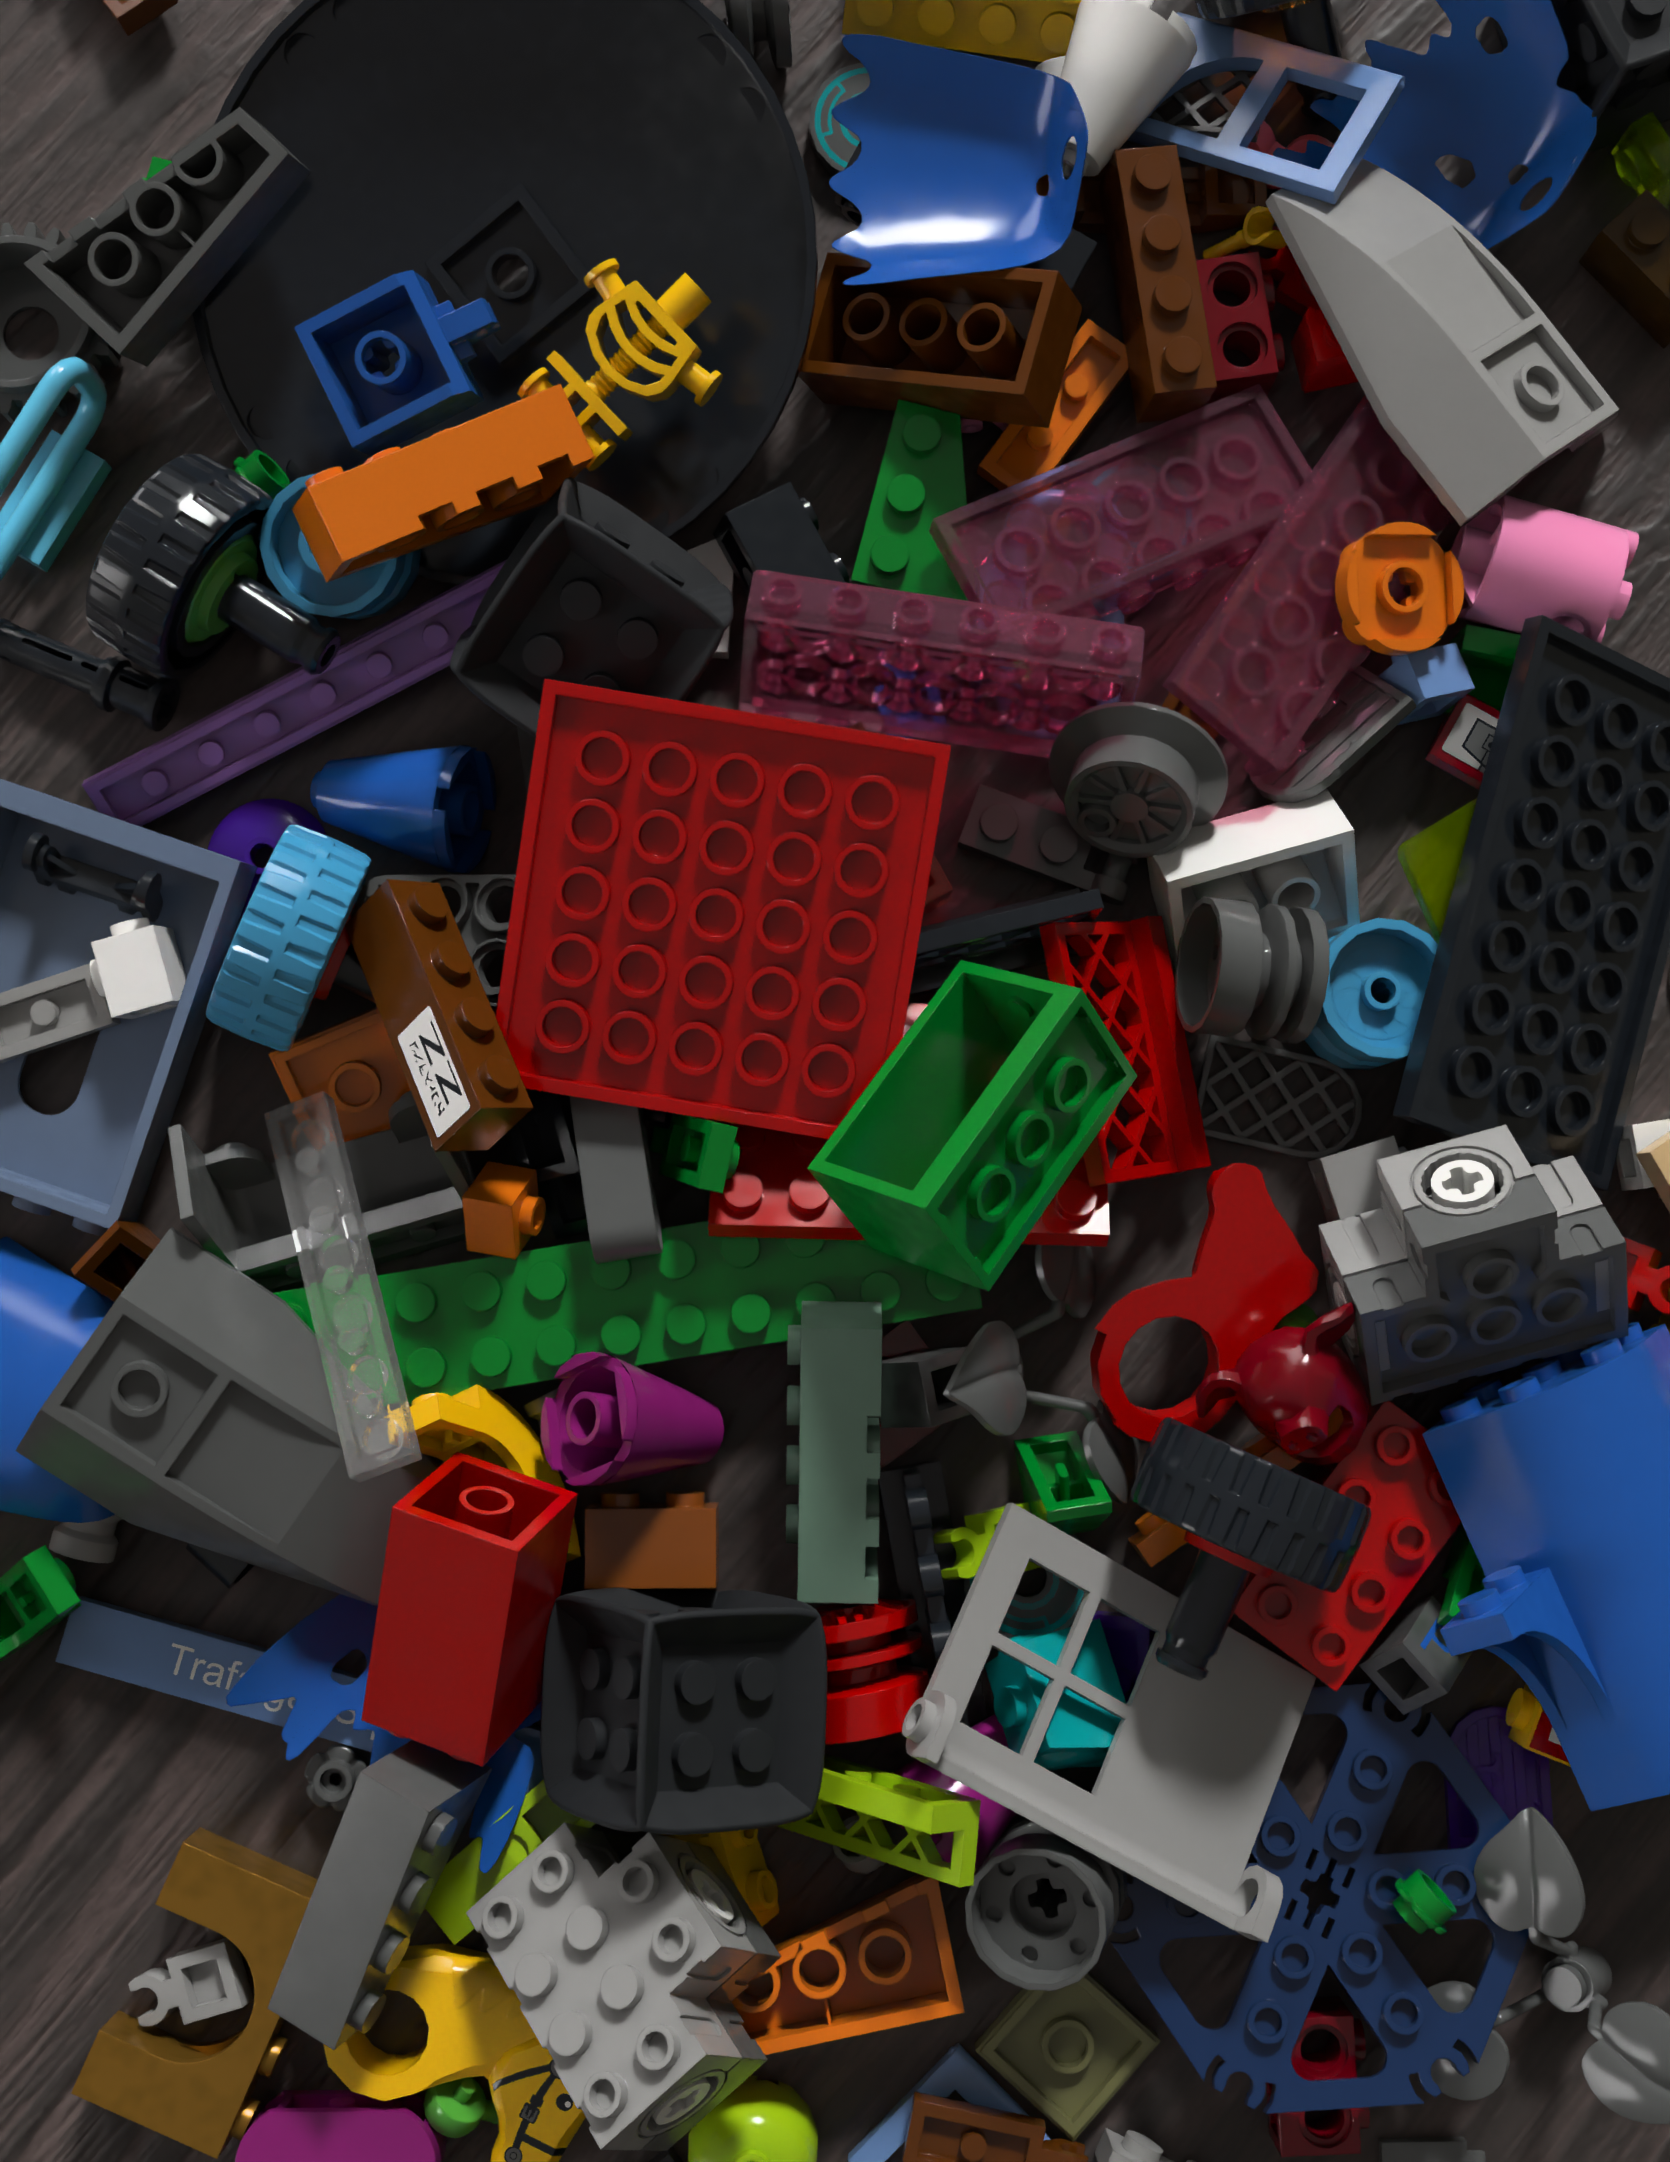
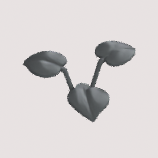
M1036 1245V1271L1043 1291L1052 1300L1050 1308L1046 1312L1012 1329L1000 1320L987 1322L983 1325L961 1356L943 1395L968 1410L984 1428L998 1436L1012 1435L1017 1431L1025 1414L1026 1402L1083 1414L1089 1421L1083 1434V1448L1094 1478L1101 1479L1109 1496L1116 1503H1128L1139 1464V1439L1127 1435L1113 1424L1100 1399L1096 1407L1088 1401L1029 1391L1025 1388L1023 1381L1024 1366L1019 1353L1017 1339L1060 1319L1064 1315L1065 1310L1074 1319L1085 1317L1094 1300L1097 1279L1096 1265L1091 1246Z
M1534 1807L1526 1808L1491 1838L1478 1855L1474 1867V1878L1477 1885L1476 1895L1479 1903L1495 1924L1508 1931H1521L1528 1928L1529 1938L1533 1944L1559 1954V1956L1549 1961L1544 1967L1541 1977V1989L1499 2011L1479 2064L1472 2060L1468 2049L1457 2039L1453 2048L1461 2052L1467 2060L1470 2072L1463 2077L1456 2072L1447 2058H1440L1432 2064L1431 2077L1441 2092L1452 2098L1460 2100L1485 2098L1497 2091L1504 2083L1510 2065L1508 2047L1504 2039L1494 2028L1507 2023L1546 2001H1550L1555 2007L1566 2012H1579L1587 2007L1589 2008L1587 2028L1589 2033L1598 2041L1585 2052L1582 2058V2070L1593 2093L1604 2105L1620 2116L1648 2124H1670V2015L1653 2004L1643 2001H1628L1611 2008L1604 2017L1603 2025L1601 2024L1602 2011L1608 2007V2001L1604 1996L1609 1992L1612 1985V1971L1609 1963L1601 1953L1591 1947L1578 1946L1574 1941L1563 1943L1551 1938L1567 1937L1579 1928L1586 1907L1582 1879L1569 1850L1557 1831ZM1446 1981L1427 1988V1990L1443 2010L1459 2012L1468 2006L1475 1988L1465 1982Z

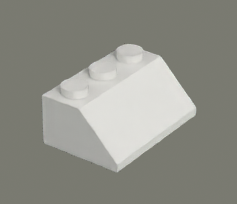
M1328 789L1323 790L1314 797L1296 803L1277 802L1209 821L1206 825L1192 827L1185 840L1176 848L1161 855L1147 857L1151 891L1158 915L1162 916L1168 949L1174 969L1176 967L1178 946L1185 921L1193 905L1203 896L1253 903L1257 912L1267 904L1284 906L1288 910L1293 906L1316 910L1325 922L1328 939L1360 923L1354 829Z

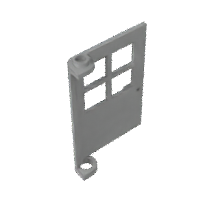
M1007 1503L923 1697L917 1699L912 1704L905 1716L902 1734L907 1738V1753L1252 1940L1268 1943L1281 1907L1283 1885L1278 1876L1258 1865L1250 1866L1246 1870L1245 1867L1316 1677L1230 1627L1225 1632L1217 1654L1207 1664L1206 1669L1209 1672L1205 1679L1198 1681L1166 1667L1157 1661L1155 1653L1158 1647L1162 1648L1164 1645L1166 1627L1179 1598L1018 1505ZM1028 1561L1035 1563L1086 1592L1056 1665L998 1633ZM1100 1601L1156 1632L1127 1704L1071 1674ZM992 1647L1049 1679L1019 1754L960 1722ZM1064 1688L1121 1719L1091 1793L1034 1763ZM1257 1895L1256 1901L1253 1907L1250 1909L1251 1903L1254 1897Z

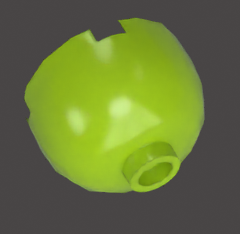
M749 2076L689 2131L688 2162H817L818 2129L809 2105L791 2086L778 2081L777 2085L768 2080H757V2076Z

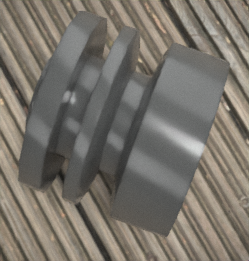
M1206 896L1199 899L1193 905L1185 921L1179 941L1175 967V1000L1177 1014L1183 1028L1191 1033L1233 1037L1245 1028L1248 1036L1257 1040L1267 1041L1270 1038H1274L1280 1042L1298 1044L1308 1038L1318 1021L1325 1000L1329 977V940L1325 922L1319 912L1309 908L1294 906L1288 910L1287 907L1276 904H1267L1257 912L1253 903Z
M1025 1817L1017 1819L1001 1836L996 1846L990 1852L989 1857L975 1874L974 1884L970 1886L965 1901L967 1932L978 1956L1000 1978L1026 1990L1055 1991L1079 1982L1098 1962L1108 1937L1111 1935L1120 1917L1127 1897L1126 1872ZM1044 1879H1049L1050 1883L1045 1884ZM1059 1889H1064L1065 1893H1059Z

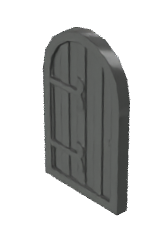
M1348 659L1272 728L1254 748L1249 762L1250 779L1264 798L1274 802L1296 803L1314 797L1339 779L1417 706L1411 697L1351 659Z

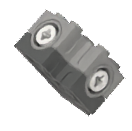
M1506 1124L1376 1160L1378 1177L1383 1185V1191H1380L1382 1208L1361 1213L1359 1217L1352 1216L1318 1225L1330 1311L1349 1302H1352L1354 1306L1355 1321L1350 1330L1341 1339L1367 1388L1368 1399L1372 1406L1394 1400V1397L1408 1393L1417 1394L1457 1383L1460 1379L1474 1375L1479 1377L1522 1365V1362L1540 1357L1545 1359L1587 1347L1588 1344L1602 1340L1607 1341L1629 1336L1625 1239L1606 1208L1603 1207V1203L1573 1155L1551 1161V1164L1548 1165L1540 1164L1531 1167Z
M563 1823L466 1912L475 1930L481 1933L489 1946L487 1951L508 1988L514 1990L522 2004L520 2009L542 2048L547 2049L555 2062L553 2067L577 2109H582L591 2126L588 2129L600 2150L667 2151L768 2060L756 2040L751 2039L742 2026L744 2021L732 2001L749 1987L747 1983L759 1972L764 1973L781 1958V1955L711 1847L649 1832L633 1845L627 1837Z

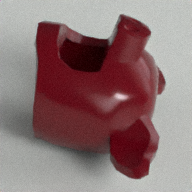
M1352 1302L1323 1314L1306 1328L1285 1326L1268 1332L1250 1343L1238 1358L1235 1368L1209 1374L1201 1382L1196 1393V1412L1198 1417L1204 1418L1219 1400L1235 1396L1253 1426L1293 1459L1317 1466L1341 1462L1356 1449L1367 1426L1369 1412L1367 1388L1353 1362L1335 1344L1336 1341L1350 1330L1355 1321V1309ZM1338 1407L1342 1411L1344 1420L1338 1431L1328 1437L1329 1416Z

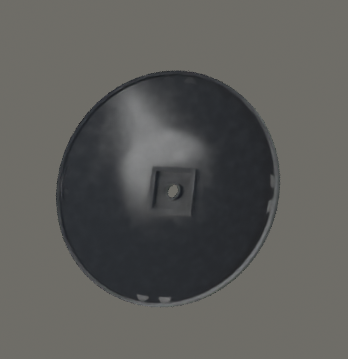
M303 0L270 33L248 61L225 99L215 124L240 107L265 127L311 171L305 181L192 313L200 351L214 391L233 429L250 454L254 450H260L267 454L282 468L291 483L297 478L316 474L332 467H342L345 472L364 464L371 457L352 448L294 327L393 274L414 270L429 282L439 304L449 300L455 310L479 298H484L487 303L489 302L501 329L472 345L477 357L467 362L485 400L395 447L404 448L426 439L439 431L455 427L521 400L517 394L520 386L539 368L545 367L550 372L548 380L553 386L561 383L564 389L569 383L546 359L554 350L585 381L590 380L591 376L600 370V366L592 355L585 329L589 315L604 300L595 287L588 288L583 279L589 271L600 263L615 258L620 265L617 274L624 285L627 286L635 280L638 281L655 301L684 273L702 289L712 303L684 332L702 352L696 363L709 373H712L714 370L719 371L723 374V378L713 396L702 407L694 402L696 395L683 385H680L676 392L668 399L657 402L639 398L629 394L620 386L616 387L615 391L611 392L604 402L626 424L633 434L624 441L601 419L593 429L604 441L612 439L617 444V447L610 457L598 468L588 471L585 467L574 480L610 497L671 539L693 524L720 500L751 465L774 430L794 389L807 349L816 302L818 272L816 218L804 163L793 130L774 90L751 54L723 21L699 0ZM511 259L524 261L528 267V279L525 285L516 292L502 291L497 283V273L501 265ZM644 308L642 312L645 319L650 320L651 314ZM626 310L622 313L625 329L629 338H631L638 328L631 319L629 311ZM608 324L603 341L609 358L613 357L614 353L618 352V348H621V346L616 341ZM670 335L665 338V341L676 345L677 342ZM657 348L652 351L651 355H647V358L668 366H672L675 359L664 355ZM394 352L388 356L390 368L383 372L388 376L396 370L395 363L400 359V356ZM639 365L626 378L642 385H648L661 380L643 370ZM583 398L572 407L576 417L589 405ZM545 504L422 548L418 575L428 579L459 585L507 560Z

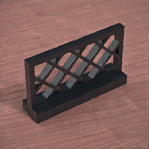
M1079 888L921 927L909 998L938 991L960 960L1010 972L1045 964L1046 960L1039 927L1054 922H1093L1104 908L1099 888L1081 893ZM1067 942L1069 957L1077 956L1078 954Z

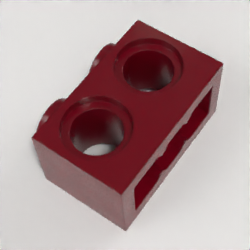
M1259 251L1196 260L1217 383L1216 390L1206 404L1268 395L1278 373L1284 370L1285 350L1281 334H1272L1269 312H1273L1275 306L1274 283L1270 273L1262 274ZM1229 291L1239 298L1241 305L1235 307L1225 306L1216 299L1214 293ZM1228 350L1241 351L1248 356L1251 365L1246 367L1234 366L1227 361L1223 352Z
M1339 1996L1315 1997L1292 2051L1291 2061L1295 2072L1307 2080L1357 2077L1356 2061H1363L1366 2056L1365 2035L1360 2018H1353L1352 2013ZM1316 2029L1329 2031V2040L1323 2049L1315 2053L1301 2051V2043L1309 2032ZM1266 2083L1267 2103L1270 2100L1272 2083ZM1369 2107L1333 2109L1326 2117L1320 2120L1306 2119V2111L1268 2114L1269 2135L1281 2157L1361 2154L1360 2129H1368L1370 2124Z

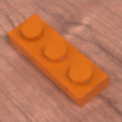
M1087 319L1074 336L1049 428L1009 424L979 464L977 474L1016 502L1031 494L1039 493L1128 374L1129 366L1125 344L1090 319Z

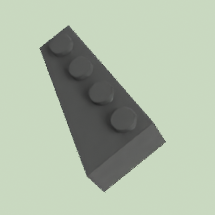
M411 1740L360 1771L268 2005L269 2010L332 2050L338 2048L357 2031L364 2034L371 2029L386 2003L387 1997L383 1992L393 1971L407 1951L413 1930L483 1790L492 1768L487 1765L482 1767L471 1762L456 1760L448 1753Z

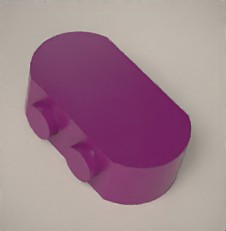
M283 2090L267 2102L251 2124L239 2144L235 2162H443L446 2153V2136L437 2132L427 2121L423 2109L425 2096L420 2092L388 2101H381L350 2090Z

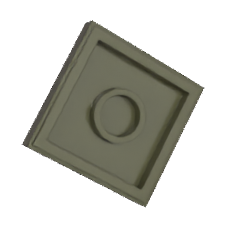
M1089 1971L1079 1982L1055 1991L1026 1990L1022 1988L978 2038L974 2046L975 2051L1074 2142L1161 2041L1154 2030Z

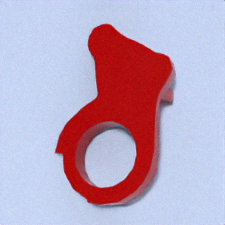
M1232 1163L1215 1170L1210 1176L1206 1189L1209 1202L1208 1218L1193 1262L1192 1277L1164 1280L1131 1291L1113 1304L1095 1327L1098 1332L1090 1353L1092 1386L1106 1408L1113 1424L1131 1437L1151 1442L1161 1421L1166 1417L1206 1433L1226 1415L1237 1400L1235 1396L1219 1400L1204 1418H1199L1196 1412V1393L1199 1386L1188 1399L1172 1408L1150 1410L1133 1405L1129 1402L1120 1384L1119 1363L1125 1345L1139 1328L1155 1319L1177 1316L1193 1321L1199 1327L1207 1343L1208 1364L1203 1377L1204 1380L1209 1374L1235 1368L1238 1358L1250 1343L1271 1332L1284 1316L1310 1299L1317 1291L1319 1271L1315 1264L1304 1254L1293 1232L1274 1206L1266 1189L1263 1175L1255 1166L1246 1163Z

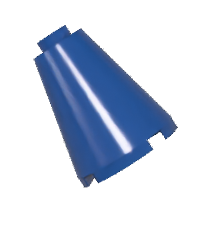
M468 745L335 759L328 761L322 771H318L315 774L311 783L310 798L313 807L317 809L321 820L325 823L447 872L470 873L480 863L489 844L492 831L482 830L481 825L484 809L495 811V773L487 753L476 751V747Z

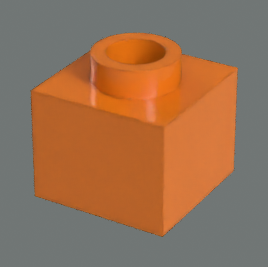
M490 1161L486 1163L462 1197L467 1251L516 1260L530 1237L537 1236L540 1233L545 1219L546 1204L544 1198L538 1196L536 1169Z

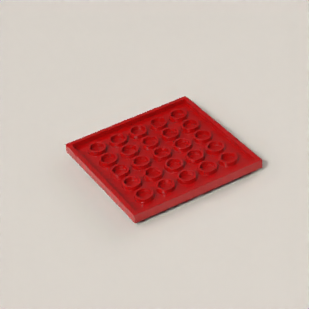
M544 679L496 1009L497 1022L525 1088L829 1139L903 1038L951 745Z

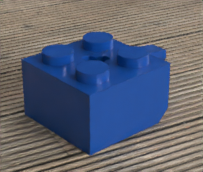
M409 270L387 277L300 323L294 329L352 448L373 456L380 451L395 447L485 400L467 362L477 357L472 345L501 329V326L489 302L487 303L484 298H479L455 310L449 300L439 304L429 282L414 270ZM394 352L400 356V359L395 363L396 370L388 376L383 372L390 368L388 356Z

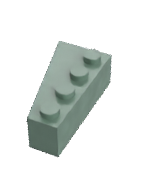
M802 1301L801 1325H788L787 1365H800V1386H787V1425L800 1426L799 1445H787L786 1485H799V1504L786 1505V1543L798 1544L797 1600L804 1603L878 1604L879 1418H881L882 1387L881 1302Z

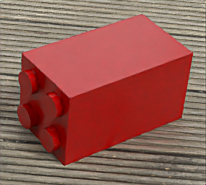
M457 1451L392 1506L362 1721L388 1730V1732L396 1737L411 1739L448 1753L452 1758L459 1761L471 1762L482 1767L489 1761L542 1701L546 1634L553 1605L561 1594L578 1493Z

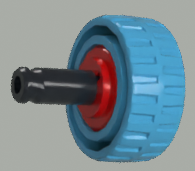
M298 824L289 825L285 829L250 898L216 979L206 1010V1017L210 1022L259 1044L279 1051H288L293 1046L315 998L326 1001L333 985L376 1003L345 927V924L352 917L371 867V859L366 854L332 837Z

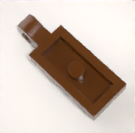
M914 2091L901 2160L902 2162H1088V2156L1084 2155L1085 2144L1067 2139L1044 2140L1046 2130L1044 2119Z

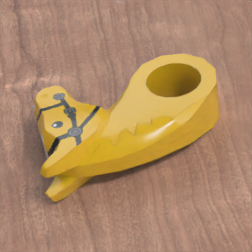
M443 1943L408 1946L404 1957L393 1971L385 1990L400 1991L413 1998L424 2011L429 2027L428 2040L419 2050L405 2055L389 2054L373 2046L365 2034L357 2031L335 2050L323 2044L328 2066L350 2091L381 2101L412 2095L462 2078L486 2077L492 2101L498 2115L499 2134L492 2148L490 2162H559L586 2118L582 2109H577L553 2067L555 2065L553 2058L547 2049L542 2048L520 2009L522 2005L514 1990L508 1988L489 1953Z

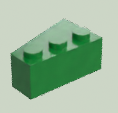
M899 399L851 577L852 594L850 595V601L970 631L975 609L960 414Z

